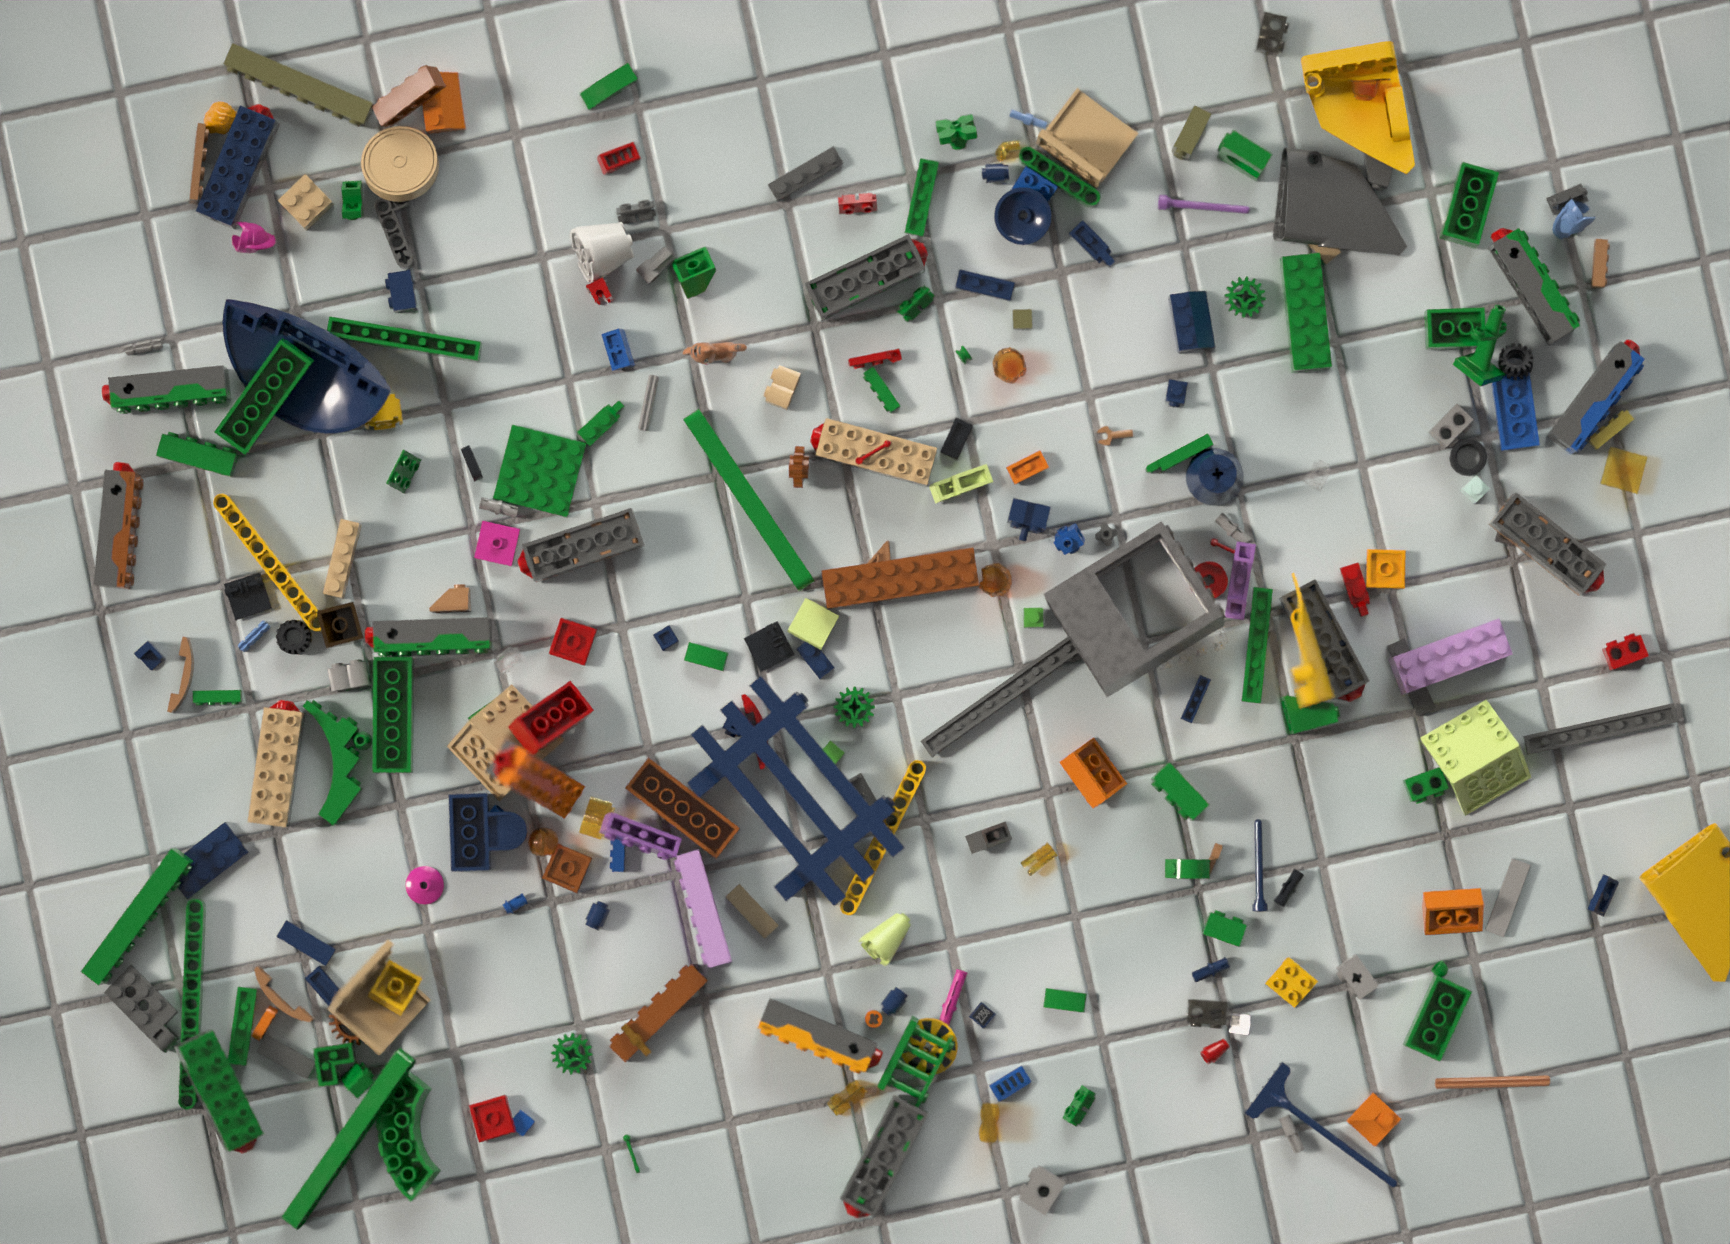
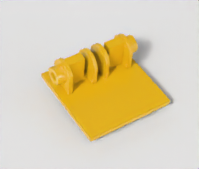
M1286 957L1282 965L1265 984L1295 1008L1318 983V980L1290 957Z

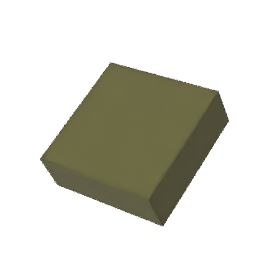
M1032 309L1013 310V329H1032Z

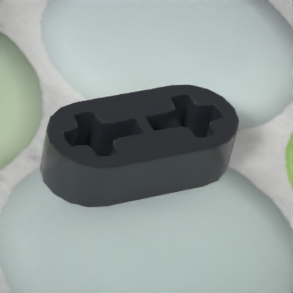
M470 445L461 448L474 482L482 479V472Z

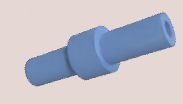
M1011 109L1009 117L1023 121L1025 125H1034L1045 129L1047 125L1046 121L1034 118L1032 114H1023Z

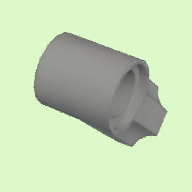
M663 247L652 258L645 260L636 271L649 285L660 276L661 271L672 263L675 258L668 249Z

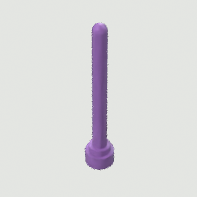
M1159 194L1158 210L1177 207L1245 214L1250 211L1248 206L1174 200L1171 197H1167V195Z

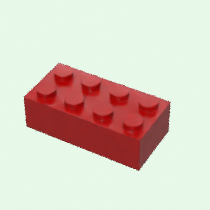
M570 680L515 718L508 728L526 751L536 755L586 720L594 709Z

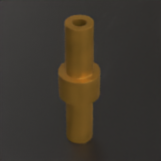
M627 1023L621 1027L622 1031L630 1038L631 1044L633 1046L636 1045L645 1056L652 1052L642 1041L643 1038L638 1033L636 1034Z

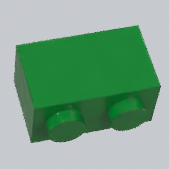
M1217 910L1214 913L1209 912L1202 934L1240 947L1247 925L1243 924L1244 920L1234 916L1232 920L1225 917L1226 913Z

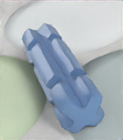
M263 620L258 624L259 627H255L245 637V640L238 644L241 651L246 652L250 645L253 646L263 636V633L270 629V625Z

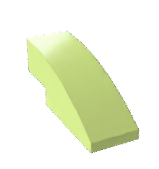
M987 464L935 482L929 488L935 504L992 483L993 479Z

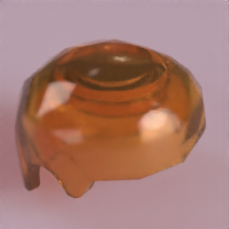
M549 828L535 829L529 835L528 846L530 852L539 857L554 854L558 847L556 832Z

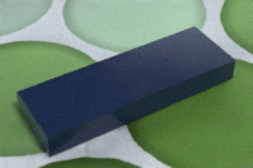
M959 269L955 289L1011 302L1015 282Z
M288 920L285 921L276 936L327 966L336 951L332 946Z

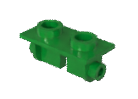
M924 285L918 287L909 300H905L900 304V309L896 312L902 315L907 323L913 321L921 313L917 306L920 305L925 309L934 301L935 295Z
M1081 1085L1080 1089L1075 1092L1073 1101L1065 1109L1063 1119L1076 1127L1078 1124H1081L1087 1114L1081 1109L1083 1106L1090 1109L1096 1099V1093Z

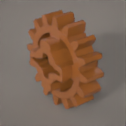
M795 446V453L790 455L789 478H793L794 488H803L804 479H808L809 456H805L804 446Z

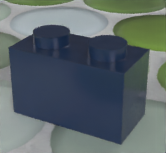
M405 270L387 273L388 278L385 279L386 289L390 290L391 297L388 298L389 308L393 309L395 313L418 310L412 271Z

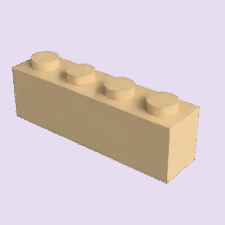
M340 519L323 594L344 599L362 524Z

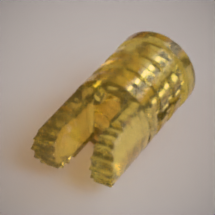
M1046 842L1044 846L1033 852L1020 864L1026 867L1037 859L1038 862L1027 871L1032 876L1058 855L1050 844Z

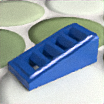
M1021 1065L989 1086L998 1102L1031 1083V1080ZM1019 1072L1024 1079L1023 1083L1020 1082L1016 1073ZM1011 1076H1013L1018 1086L1014 1087L1010 1080ZM1005 1080L1008 1082L1009 1086L1011 1087V1090H1009V1091L1007 1090V1088L1005 1087V1085H1004V1083H1003V1081H1005ZM999 1084L1005 1092L1003 1095H1001L996 1087Z

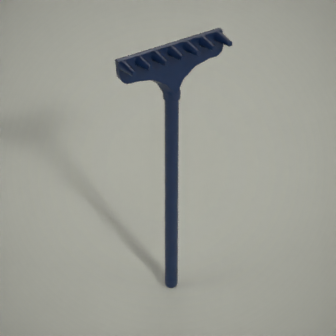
M1279 1063V1067L1273 1071V1075L1271 1078H1268L1265 1086H1262L1260 1093L1256 1094L1257 1097L1251 1102L1249 1108L1245 1109V1114L1256 1119L1267 1108H1284L1388 1185L1395 1188L1398 1185L1396 1180L1288 1100L1285 1093V1082L1291 1073V1069L1285 1063Z

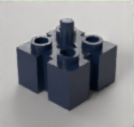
M1013 498L1007 523H1010L1012 528L1020 529L1019 540L1026 542L1028 532L1040 534L1041 531H1045L1051 507Z

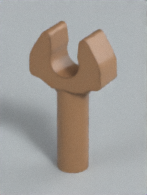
M1104 426L1097 431V433H1106L1108 435L1106 440L1098 441L1099 444L1109 446L1113 439L1133 437L1132 429L1111 431L1108 426Z
M1215 843L1209 857L1210 874L1222 850V845Z

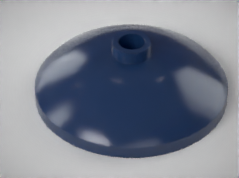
M1019 187L1006 192L999 199L994 212L995 225L999 233L1009 242L1018 245H1028L1040 240L1047 233L1052 219L1051 208L1046 198L1040 192L1027 187ZM1022 212H1026L1028 214V217L1026 219L1021 217Z

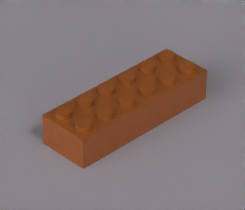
M647 758L625 787L630 793L716 859L740 830L737 825L702 798H699L693 791L650 758Z

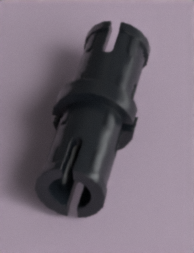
M1293 869L1287 881L1281 885L1283 887L1274 899V902L1285 907L1292 893L1295 894V889L1304 877V874Z

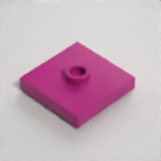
M482 521L474 558L512 567L520 529Z

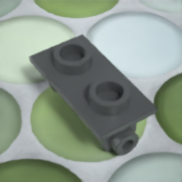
M1582 184L1546 198L1553 216L1559 214L1571 199L1582 203L1589 201L1586 196L1588 194L1585 187L1583 188Z
M642 200L635 205L630 203L620 205L619 208H616L617 215H620L618 216V221L622 222L623 225L636 222L635 215L638 214L640 221L653 219L656 216L655 209H651L655 208L654 201Z

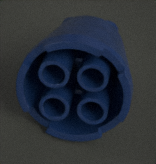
M1210 448L1199 452L1190 461L1186 470V485L1189 492L1205 505L1219 506L1230 502L1237 496L1243 484V469L1240 462L1233 454L1219 448ZM1215 470L1219 474H1223L1219 477V479H1216V476H1212V473H1214Z

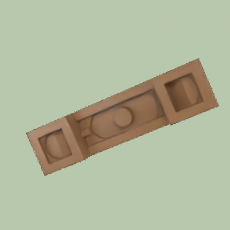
M183 636L179 655L186 657L179 694L171 693L167 710L170 713H174L183 703L193 678V649L190 639Z
M256 966L254 971L257 981L265 995L275 1006L296 1019L306 1022L314 1020L302 1006H298L294 1010L268 985L273 979L260 966Z

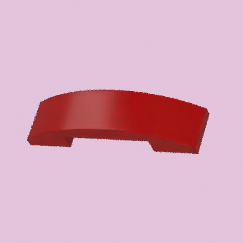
M743 694L741 698L745 713L753 712L757 725L763 718L753 701L746 694ZM756 754L759 768L762 770L765 768V764Z

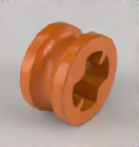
M876 1010L868 1011L865 1015V1022L869 1027L876 1028L883 1021L882 1015ZM871 1014H873L874 1016L875 1014H877L879 1016L877 1018L878 1023H869V1020L871 1019Z

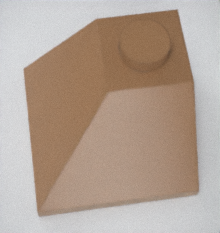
M465 584L454 585V588H449L429 607V612H470V588H466Z

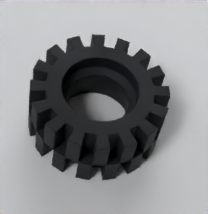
M1512 343L1511 347L1506 345L1505 349H1501L1498 367L1505 375L1507 374L1508 379L1512 376L1514 377L1513 380H1517V377L1521 380L1523 376L1527 377L1532 372L1534 356L1530 349L1527 350V346L1524 345L1522 348V344L1518 343V346H1515V343ZM1512 358L1521 359L1523 363L1520 365L1510 364L1508 361Z
M287 620L276 631L277 645L288 654L297 655L301 652L303 653L309 648V644L312 641L309 627L299 620ZM291 630H298L301 634L300 642L295 645L290 644L286 638L287 633Z

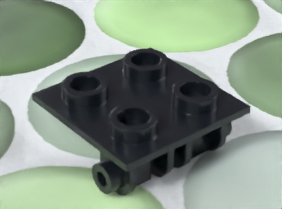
M260 572L224 584V591L226 596H228L235 621L272 609Z
M778 621L743 638L760 672L795 655Z

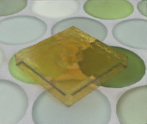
M1610 447L1600 484L1638 494L1648 457Z

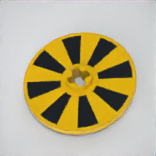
M934 1018L919 1019L917 1023L920 1026L919 1028L945 1041L948 1040L950 1035L953 1036L952 1042L955 1044L950 1053L946 1052L936 1074L944 1072L952 1065L957 1055L958 1042L956 1035L941 1020ZM911 1035L909 1039L911 1045L939 1058L943 1050L942 1047L918 1035ZM927 1042L930 1045H934L931 1051L928 1048H924ZM909 1052L902 1053L905 1063L929 1075L931 1074L935 1066L934 1064Z

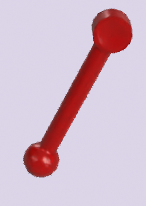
M889 440L884 441L883 445L863 457H857L855 462L858 465L862 464L863 460L885 447H890L891 442Z
M1211 539V546H1218L1233 554L1235 553V550L1219 543L1217 539Z

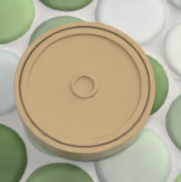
M395 126L380 131L368 141L362 152L361 169L368 187L376 195L389 201L403 202L415 199L431 188L439 172V160L435 146L426 134L412 127Z

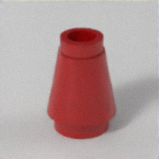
M1221 1039L1203 1047L1200 1054L1208 1065L1214 1064L1230 1047L1225 1039Z

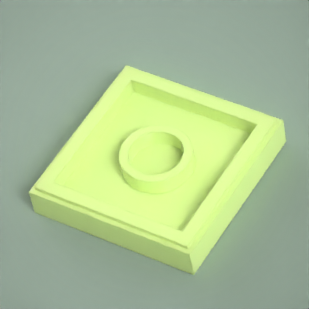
M805 598L787 632L821 650L839 615Z

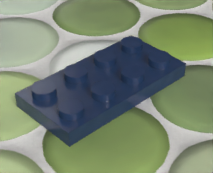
M226 822L184 853L194 861L191 864L193 868L187 876L183 875L180 879L181 885L179 890L186 899L191 898L249 853Z

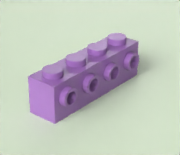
M612 812L605 815L599 832L604 834L606 839L612 841L617 839L622 841V844L625 846L639 847V851L647 854L655 853L662 860L676 857L682 838Z

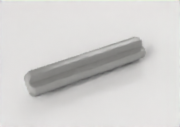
M656 375L648 376L638 429L642 431L649 430L659 377Z

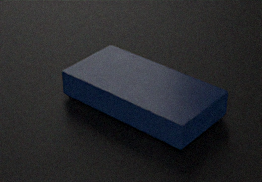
M318 966L304 978L328 1006L331 1005L335 996L341 990L321 966Z

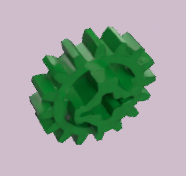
M1246 276L1244 281H1242L1238 277V283L1231 281L1232 288L1227 286L1226 290L1229 293L1224 294V297L1228 298L1225 305L1231 306L1228 311L1234 310V316L1240 313L1242 318L1246 314L1251 318L1252 312L1258 314V307H1264L1261 301L1266 300L1265 297H1262L1265 290L1259 289L1262 284L1256 285L1255 278L1249 281L1248 276ZM1242 285L1241 291L1233 292L1238 286ZM1250 286L1256 291L1257 294H1253V292L1250 290ZM1244 293H1247V297H1250L1251 299H1247V301L1244 302L1243 298H1240L1239 296H1242ZM1233 301H1237L1240 305V308H1238ZM1251 302H1257L1253 308L1248 309V305Z
M856 686L853 687V691H850L847 687V693L840 692L841 699H835L839 704L834 706L835 709L839 710L835 713V716H841L839 722L845 720L846 726L852 723L853 728L856 727V723H859L862 727L864 720L869 723L870 721L867 717L874 716L870 711L875 709V706L870 704L874 701V698L868 699L870 693L864 694V688L857 691ZM851 695V700L848 703L842 704L843 700ZM858 695L862 696L867 704H862L858 700ZM854 698H856V704L860 706V709L856 710L855 716H853L852 709H849V705L853 704ZM842 711H848L851 714V719H848ZM861 711H867L864 717L858 719V714Z
M571 1033V1037L564 1034V1040L558 1038L559 1044H553L556 1051L551 1052V1054L555 1055L556 1058L552 1062H558L557 1069L563 1067L562 1073L569 1070L570 1075H572L574 1070H576L579 1074L581 1073V1067L585 1070L587 1069L585 1063L592 1062L588 1059V1056H593V1053L588 1051L592 1048V1045L587 1046L588 1039L581 1040V1034L577 1038L574 1033ZM567 1041H574L569 1047L563 1046ZM580 1044L585 1050V1055L580 1052ZM575 1049L577 1057L574 1056L570 1059L567 1050ZM559 1052L565 1057L564 1063L560 1059ZM576 1060L582 1062L578 1066L571 1067L572 1062Z

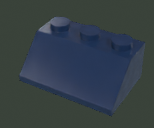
M1189 291L1170 294L1168 298L1177 352L1184 353L1215 348L1207 292Z

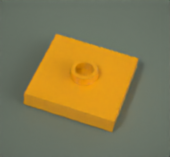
M1367 549L1366 588L1405 589L1406 550Z

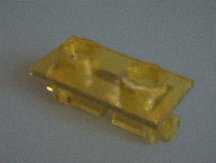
M855 1080L847 1084L845 1089L839 1094L833 1095L827 1104L836 1116L842 1115L851 1108L848 1103L849 1100L855 1105L865 1097L867 1092L859 1081Z

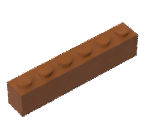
M693 964L689 967L685 965L678 972L680 976L676 980L672 978L665 985L667 989L662 994L658 992L651 998L653 1003L649 1007L644 1005L637 1012L639 1017L635 1021L630 1019L627 1022L628 1026L643 1038L644 1044L708 981ZM617 1032L610 1039L612 1044L609 1047L626 1062L639 1048L631 1044L630 1038L624 1032L621 1035Z

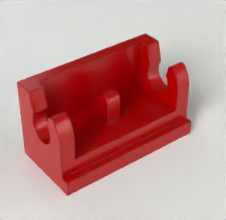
M603 277L585 285L598 305H601L598 296L602 298L604 295L609 303L614 301Z

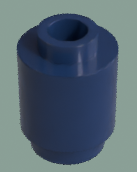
M1003 163L985 164V168H982V180H986V183H1000L1009 180L1008 165Z
M597 901V904L592 903L586 916L587 921L585 925L599 931L610 912L607 909L608 905L601 901Z
M897 987L894 990L891 989L881 1002L883 1006L881 1010L889 1016L892 1014L896 1016L906 1003L905 999L908 995Z

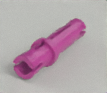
M956 969L945 1003L942 1004L943 1010L939 1018L948 1026H950L954 1011L956 1012L957 1010L956 1004L968 972Z

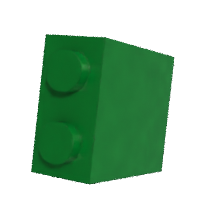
M1287 695L1280 698L1290 735L1336 723L1340 717L1338 706L1334 707V703L1323 701L1300 709L1296 697Z

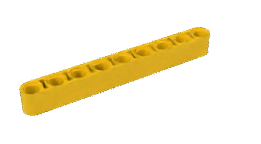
M216 495L213 500L216 510L308 627L313 631L321 632V628L313 626V620L318 618L316 611H319V609L228 495ZM221 498H226L228 501L227 506L224 508H220L218 505ZM233 513L239 514V521L236 523H232L230 520ZM245 528H250L251 535L248 538L242 536V531ZM257 543H262L263 550L260 553L254 551V545ZM268 558L275 560V565L272 568L266 567V560ZM280 573H285L287 576L284 583H279L277 580ZM292 588H297L299 591L296 598H291L289 595V591ZM304 603L310 604V611L308 613L301 611V606Z
M920 760L911 762L892 799L894 803L897 798H903L906 801V805L902 809L894 806L896 810L891 815L896 816V825L889 826L886 823V819L883 820L893 834H895L925 774L926 766ZM915 763L921 764L923 767L922 773L914 774L912 766ZM908 780L914 783V789L910 792L905 791L903 788L904 782ZM874 836L864 855V859L876 872L886 849ZM873 849L880 852V858L875 861L869 858V852ZM855 873L845 894L846 897L840 904V910L843 914L852 915L856 912L874 874L863 882ZM860 884L863 887V892L860 895L853 894V885ZM846 901H851L854 904V910L851 912L844 911L843 904Z

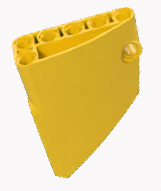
M1384 41L1306 55L1301 58L1305 89L1310 96L1321 128L1359 151L1407 175L1415 167L1403 90L1402 86H1400L1394 43ZM1312 82L1318 83L1315 87L1309 86Z
M1291 573L1298 595L1299 608L1292 612L1290 620L1302 657V666L1291 669L1296 686H1299L1294 690L1301 709L1335 698L1297 579L1295 574ZM1299 612L1298 622L1294 619V615Z
M1713 823L1647 869L1639 878L1666 913L1667 919L1712 981L1725 982L1730 969V842L1719 826ZM1729 847V851L1722 855V850Z

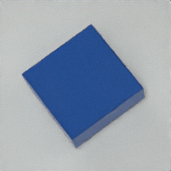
M521 1109L513 1117L516 1131L521 1136H524L535 1122Z

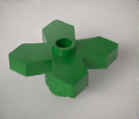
M972 114L960 116L957 120L953 121L948 119L935 121L940 145L949 144L952 149L961 150L967 146L968 140L978 138Z

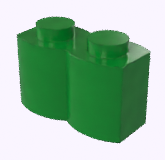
M356 1062L340 1078L345 1088L357 1099L374 1083L372 1079L374 1075L363 1062L361 1064Z

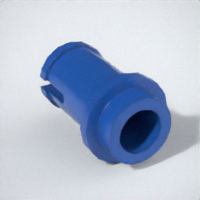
M523 893L508 902L505 900L506 903L502 905L507 914H514L513 911L528 904Z

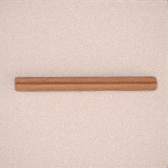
M1549 1076L1435 1079V1088L1550 1085Z

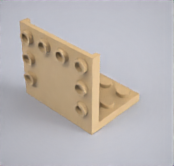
M1077 88L1047 129H1042L1038 134L1036 144L1097 189L1136 138L1138 132L1131 129Z
M512 684L473 716L447 745L453 754L499 802L512 789L486 773L506 739L525 749L508 726L515 718L532 707ZM561 736L535 756L543 760L564 741V738Z
M389 939L337 993L328 1008L336 1018L379 1056L431 1000L417 988L400 1016L367 997L386 966L389 956L393 953L391 948L394 944Z

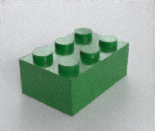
M1485 307L1427 309L1424 312L1426 350L1477 348L1479 341L1471 336V330L1477 326L1484 329Z
M1170 762L1164 765L1151 778L1153 781L1151 785L1158 792H1164L1166 795L1164 799L1171 806L1176 805L1180 809L1178 814L1184 820H1194L1210 805Z

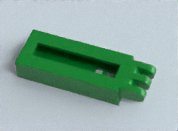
M1207 433L1147 465L1145 471L1152 473L1160 469L1162 473L1199 452L1212 447L1214 444Z

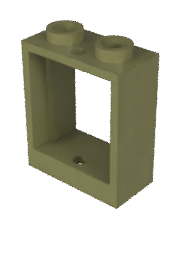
M1194 105L1171 151L1174 153V157L1182 161L1184 159L1189 160L1211 113Z

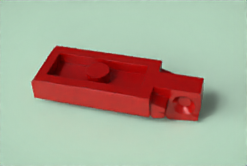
M900 349L849 358L848 364L853 366L854 369L865 367L864 363L872 362V366L883 364L884 359L894 363L902 360Z
M1359 563L1341 567L1340 572L1350 604L1353 606V609L1358 608L1360 617L1368 615L1366 605L1370 604V598Z

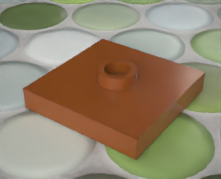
M557 843L542 879L578 893L593 858Z

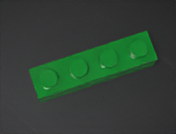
M874 367L863 373V379L866 383H870L872 392L877 393L878 396L876 397L879 402L884 403L883 407L886 412L892 413L900 407V404Z
M242 690L193 691V703H196V705H203V703H208V705H215V703L227 705V702L237 705L239 702H242Z

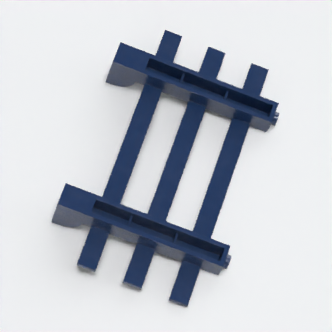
M760 676L749 686L771 713L756 726H753L733 700L720 709L742 736L726 751L704 725L695 730L691 736L711 758L712 762L687 782V784L700 798L726 776L799 864L774 886L782 898L788 901L812 880L835 906L846 895L824 869L837 858L842 856L864 882L875 871L854 847V844L871 831L892 857L905 848L883 822L896 810L894 807L895 803L889 796L885 797V795H882L873 804L869 805L796 718L809 706L807 703L809 701L802 692L799 694L796 691L783 702L766 680ZM783 727L858 815L841 830L768 744L767 741ZM753 752L759 756L828 839L826 843L812 854L738 767Z

